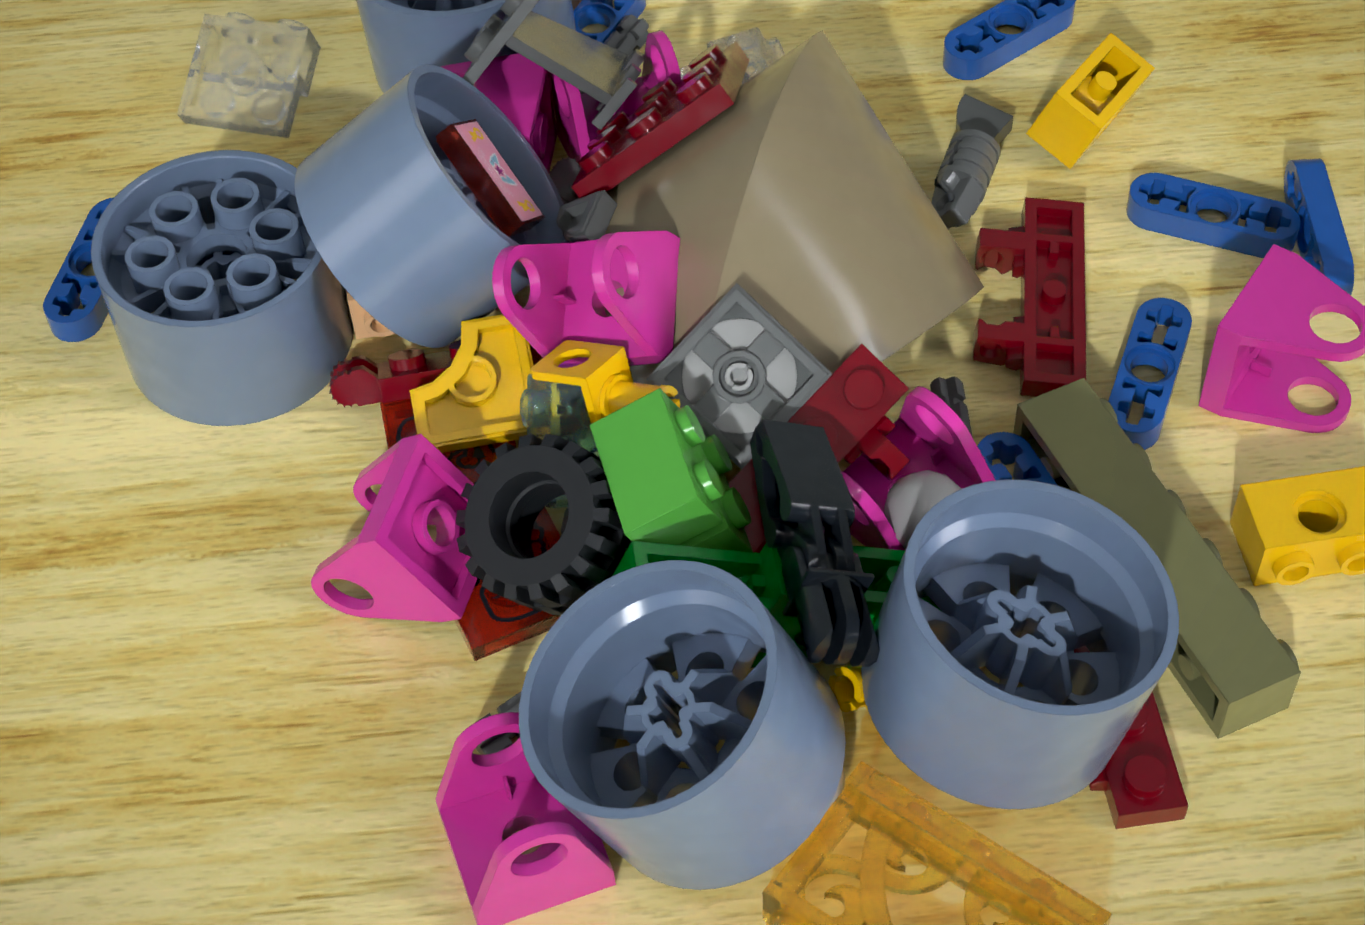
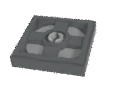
M736 283L646 380L652 385H670L677 389L678 394L675 397L669 398L680 399V408L688 405L696 415L704 435L709 437L715 434L725 447L729 458L742 470L752 459L750 441L754 429L762 419L788 422L829 379L832 372L749 293Z

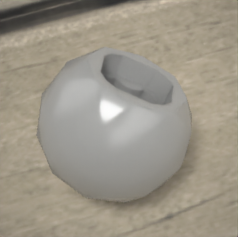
M931 470L911 473L898 479L888 491L884 515L895 531L896 538L905 550L916 526L923 516L942 499L961 489L947 475Z

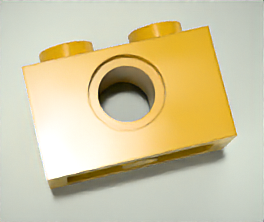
M1110 33L1054 94L1026 134L1071 169L1125 108L1155 67L1114 34Z
M1365 466L1240 485L1230 525L1253 586L1272 583L1294 585L1311 577L1337 573L1345 575L1365 573Z

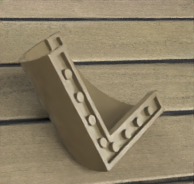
M823 30L743 83L732 106L607 191L608 195L617 203V207L605 234L667 230L680 238L673 350L730 289L738 283L833 374L861 344L881 362L946 318L984 288ZM623 287L616 289L619 295H624ZM605 308L606 316H607V317L612 316V315L608 312V310ZM661 363L629 366L633 382L652 385L646 379Z

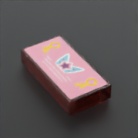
M476 119L450 124L435 136L436 142L502 233L510 237L528 231L546 218Z

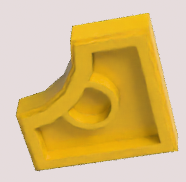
M503 314L461 321V345L451 366L433 382L409 390L417 434H422L441 453L518 440L519 437L530 434L535 436L546 434L537 381L532 378L530 371L531 367H533L530 344Z

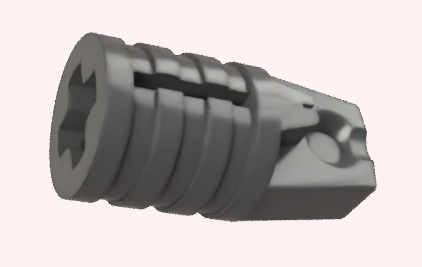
M964 129L956 132L950 141L949 148L936 176L931 203L948 230L951 227H960L967 224L971 215H974L985 197L1000 158L1001 150L999 144L993 137L983 131Z

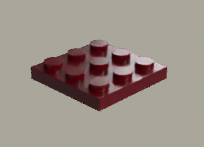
M735 41L723 51L717 44L709 47L689 63L688 66L691 68V71L679 82L674 84L670 77L664 79L642 97L644 104L628 117L621 110L614 114L601 130L597 128L596 133L598 136L587 145L590 151L578 161L581 170L571 186L577 196L582 198L597 191H609L735 103L750 61L739 44Z

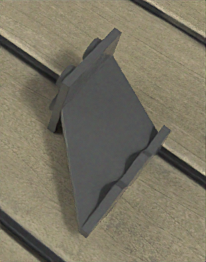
M506 0L500 10L507 15L502 20L493 13L464 54L472 63L463 79L474 85L502 47L506 45L600 101L596 108L599 112L593 119L592 124L601 130L636 88L635 80L641 73L639 66L644 61L645 55L636 49L629 56L531 11L539 0Z

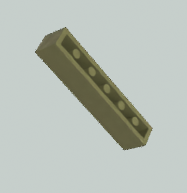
M1085 378L1017 404L1013 433L1024 438L1030 444L1057 485L1082 494L1117 514L1142 536L1160 559L1173 585L1179 612V634L1168 668L1218 739L1287 709L1301 674L1294 652L1285 641L1277 640L1260 617V611L1253 596L1246 589L1239 588L1225 570L1220 553L1214 543L1208 538H1202L1187 518L1186 510L1180 497L1173 490H1167L1153 472L1149 457L1143 447L1138 443H1132L1119 426L1117 416L1111 404L1105 398H1099Z

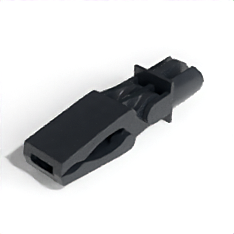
M762 419L754 429L750 448L766 543L769 548H777L782 562V575L789 599L782 611L783 616L798 617L809 663H818L822 660L825 664L846 665L850 661L852 667H869L877 662L880 651L865 593L875 576L873 573H863L858 554L853 551L850 527L855 518V508L824 427Z

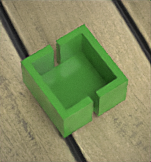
M659 388L590 424L624 534L631 541L753 552L744 529L745 526L751 523L750 513L739 492L734 487H729L725 475L726 472L732 470L729 455L715 434L709 437L704 435L696 415L688 405L679 408Z

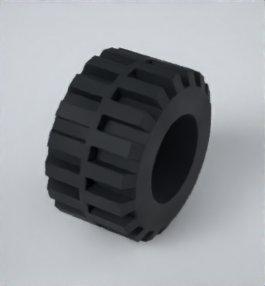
M530 434L519 437L518 448L507 442L495 449L497 459L491 463L483 459L476 467L475 471L480 477L474 486L466 483L461 494L462 497L468 499L466 510H457L456 525L465 528V534L457 538L459 552L471 557L465 564L471 575L483 580L482 586L490 592L538 612L544 611L552 615H562L586 592L612 577L632 541L624 534L600 457L571 440L569 442L558 435L545 434L542 440ZM566 494L569 512L564 532L552 548L535 557L531 544L535 520L550 501Z

